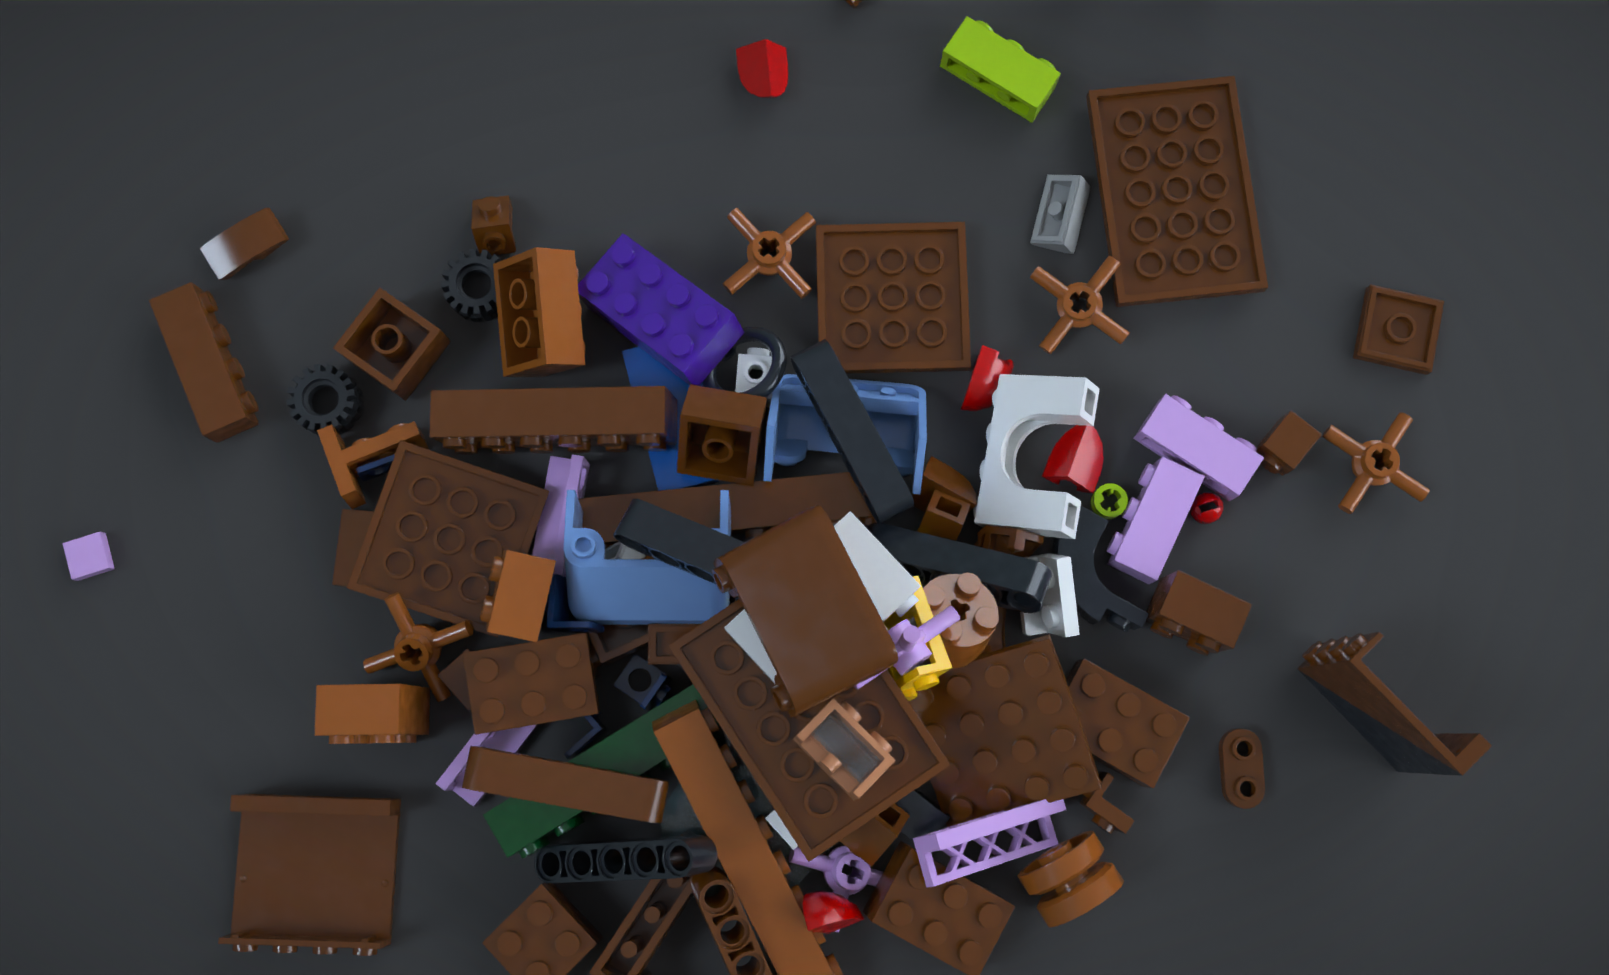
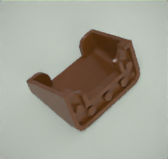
M815 505L719 556L713 562L715 569H712V575L718 589L722 593L728 591L732 597H739L777 673L774 678L776 686L771 688V693L778 708L782 712L787 710L790 718L868 680L898 662V653L894 642L830 518L821 506Z

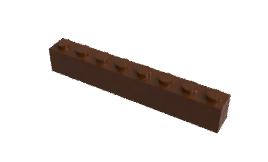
M849 472L772 479L771 482L763 480L754 481L753 486L731 483L579 499L583 510L582 528H589L598 532L603 538L605 549L619 542L613 537V534L634 498L658 506L706 527L720 528L721 490H729L731 535L745 534V539L749 540L815 505H819L824 509L832 524L838 523L850 511L866 528L872 523H877Z

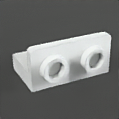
M1051 553L1024 557L1046 565L1051 570L1052 577L1040 611L1031 614L1020 612L1023 634L1032 636L1051 633L1065 638L1080 635L1071 557Z

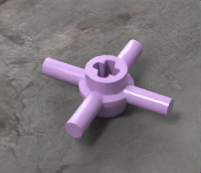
M949 606L918 628L911 625L908 619H905L888 630L898 653V662L893 667L897 669L901 676L919 666L932 655L925 643L960 620V616L955 608ZM879 673V674H877V675H875V676L869 678L868 680H866V681H864V682H862V683H860V684L854 686V688H855L856 690L860 689V688L863 687L865 684H867L868 682H870L871 680H873L874 678H876L877 676H879L881 673Z
M845 845L835 848L828 856L820 854L810 862H808L798 847L794 850L791 849L789 854L790 863L822 871L825 881L833 890V893L843 895L846 899H848L849 895L861 891L866 884L876 887L883 874L882 871L872 869L868 863L854 855ZM844 864L852 867L850 876L842 873Z

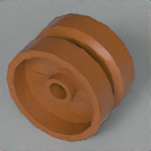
M1092 830L1080 833L1050 848L1025 866L1017 875L1029 895L1045 894L1040 899L1036 908L1049 928L1062 925L1087 913L1111 897L1124 883L1113 863H1096L1102 856L1104 847Z

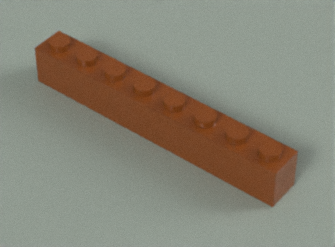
M694 700L653 721V732L707 837L714 842L717 849V857L777 974L844 975L834 954L826 956L820 944L826 942L824 934L807 930L802 904L804 895L798 884L793 887L790 886L785 875L790 873L791 869L781 849L773 853L767 841L773 837V834L763 814L755 817L749 804L756 800L746 780L743 779L737 782L731 768L737 766L736 760L727 743L719 746L713 732L719 730V727L710 709L707 707L701 710L697 701Z

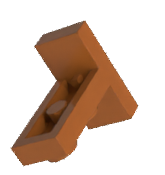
M415 421L408 424L400 423L394 425L388 432L373 438L359 439L348 448H346L343 438L332 424L317 430L340 495L351 509L366 504L357 479L359 477L356 471L357 467L395 454L400 440L429 449L425 437Z

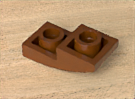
M264 208L226 229L203 245L200 250L219 280H228L253 260L267 257L287 242L289 238L271 208Z

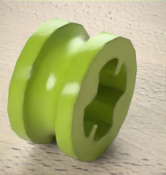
M1114 483L1100 486L1092 494L1090 500L1092 511L1106 520L1118 517L1126 510L1128 505V496L1125 490ZM1107 492L1108 497L1112 494L1117 497L1118 501L1114 504L1116 511H1111V507H1108L1106 510L1101 507L1100 503L1104 500L1101 493Z

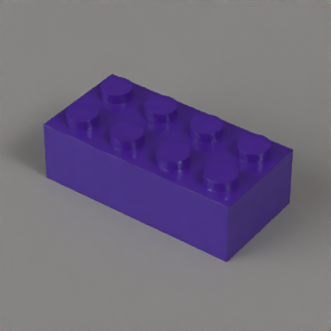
M624 233L578 284L579 297L588 309L688 385L699 386L745 333L734 313Z

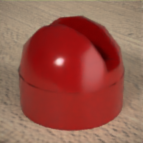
M1209 492L1195 497L1190 508L1192 517L1201 524H1211L1217 521L1224 510L1220 497ZM1211 502L1215 503L1217 508L1201 513L1199 506Z

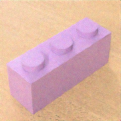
M1165 394L1156 403L1133 439L1159 456H1163L1205 476L1202 484L1226 500L1231 501L1240 496L1264 457L1256 453V447L1243 438L1235 439L1224 432L1223 425L1215 419L1207 416L1202 418L1193 412L1191 405L1184 399L1175 395L1170 397Z
M1163 456L1153 465L1148 463L1138 481V484L1142 485L1143 488L1137 499L1134 497L1130 499L1122 518L1127 520L1122 533L1115 532L1107 547L1106 552L1112 554L1107 565L1147 584L1157 581L1205 476Z

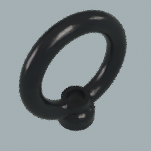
M744 327L742 329L745 333L721 361H727L732 358L736 352V346L742 343L759 342L764 344L770 350L772 357L767 375L755 387L739 393L767 397L775 390L785 373L787 365L786 349L781 339L772 331L762 327ZM719 363L702 382L703 387L724 390L717 382L716 375Z

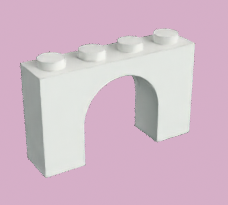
M1000 374L998 387L992 396L994 406L992 422L989 423L986 430V440L988 443L986 456L980 465L981 485L979 496L977 497V505L973 508L975 524L983 528L986 525L1017 528L1045 537L1075 539L1081 501L1067 492L1025 489L1017 477L1016 457L1025 438L1042 426L1049 424L1094 426L1100 390L1086 377Z
M850 511L834 528L882 621L884 622L894 612L901 618L919 601L914 593L921 585ZM744 609L724 629L775 684L774 678L777 673Z

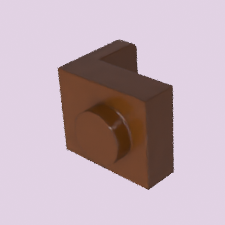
M509 195L489 196L483 199L472 200L471 229L479 253H482V249L489 251L492 256L494 254L500 255L516 252V242L512 232V204Z
M1101 771L1099 777L1102 782V789L1082 794L1084 797L1079 804L1094 814L1091 821L1111 835L1115 829L1126 834L1134 820L1102 797L1114 776L1108 772Z

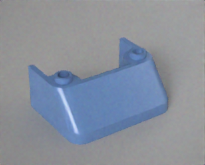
M796 374L783 375L782 380L772 392L766 429L763 481L771 482L774 462L782 466H794L805 459L807 450L838 453ZM849 379L901 476L912 474V494L920 495L927 443L925 390L912 384Z
M567 490L563 550L568 606L577 621H590L600 625L702 624L729 606L730 594L728 591L722 593L716 584L657 559H605V543L603 538L593 529L582 528L583 510L575 490ZM721 490L720 528L711 529L731 536L729 490Z

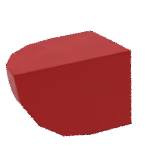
M763 39L736 48L740 80L749 93L761 98H775L785 92L788 83L786 47L768 39Z
M982 345L961 410L979 411L993 405V392L998 387L1000 374L1012 373L1013 361L1011 359L1006 361L998 359L999 351Z
M1075 425L1065 432L1054 446L1042 477L1059 485L1060 480H1067L1077 486L1076 490L1079 492L1094 493L1104 460L1103 445L1097 430L1093 426Z
M822 890L807 893L803 897V913L808 931L829 934L864 920L857 905L850 902L843 895Z

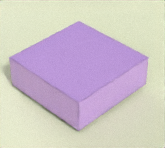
M97 532L63 543L72 580H83L115 569L106 533Z

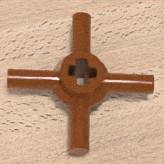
M735 208L729 213L727 219L749 241L747 248L748 262L722 283L724 288L733 295L757 273L767 276L779 274L801 299L805 298L812 291V288L790 265L792 258L791 244L816 224L813 216L806 212L780 234L775 231L760 232L739 208ZM766 249L771 253L776 250V256L772 257L770 254H767L763 257V251Z
M1108 256L1088 283L1077 282L1068 286L1064 285L1040 266L1034 270L1030 279L1058 298L1057 312L1060 317L1040 343L1039 347L1051 355L1072 327L1084 328L1092 324L1120 345L1125 341L1130 332L1102 312L1103 301L1099 293L1121 265L1119 261L1112 256ZM1080 298L1086 299V312L1082 309L1079 313L1072 310L1073 299L1079 301Z
M1400 412L1382 440H1370L1363 444H1360L1332 424L1325 430L1322 435L1323 438L1352 456V470L1357 477L1338 505L1342 511L1352 514L1370 485L1381 486L1389 482L1419 502L1426 498L1430 489L1399 469L1400 456L1395 447L1413 421L1409 415Z
M399 592L387 596L384 601L400 632L396 636L393 649L364 659L363 666L365 671L371 674L397 663L408 671L421 670L437 702L447 699L451 696V692L438 677L440 671L436 662L441 656L442 646L473 635L471 623L466 620L440 631H437L428 624H415Z

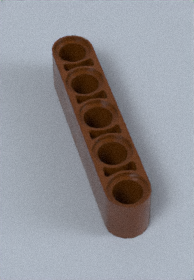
M470 746L462 788L661 824L669 781L497 749Z
M714 866L709 872L694 875L691 881L692 893L729 975H772L735 889L722 869ZM716 884L721 885V889L717 894L710 897L705 896L708 888ZM737 920L731 930L721 931L726 922ZM748 955L752 956L747 964L737 966L741 958Z

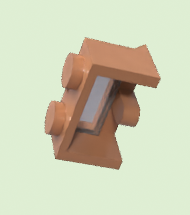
M833 698L793 740L854 801L859 799L896 760L889 754L892 750L891 745L879 733L873 731L869 734L858 723L862 718L849 703L843 700L839 704Z

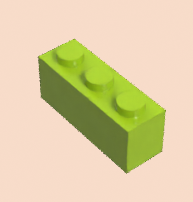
M966 16L944 48L940 67L1031 123L1055 90L1061 74L1049 61L1043 58H1035L1027 53L1018 42L1004 39L994 33L987 23L980 20L975 21Z

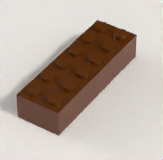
M665 386L432 390L430 401V438L443 443V448L455 449L456 454L462 455L478 454V448H490L492 453L514 454L516 448L522 447L530 448L531 453L541 454L553 453V447H568V452L588 453L591 452V446H604L605 451L627 452L629 451V446H644V451L661 452L667 450V445H677L678 400Z

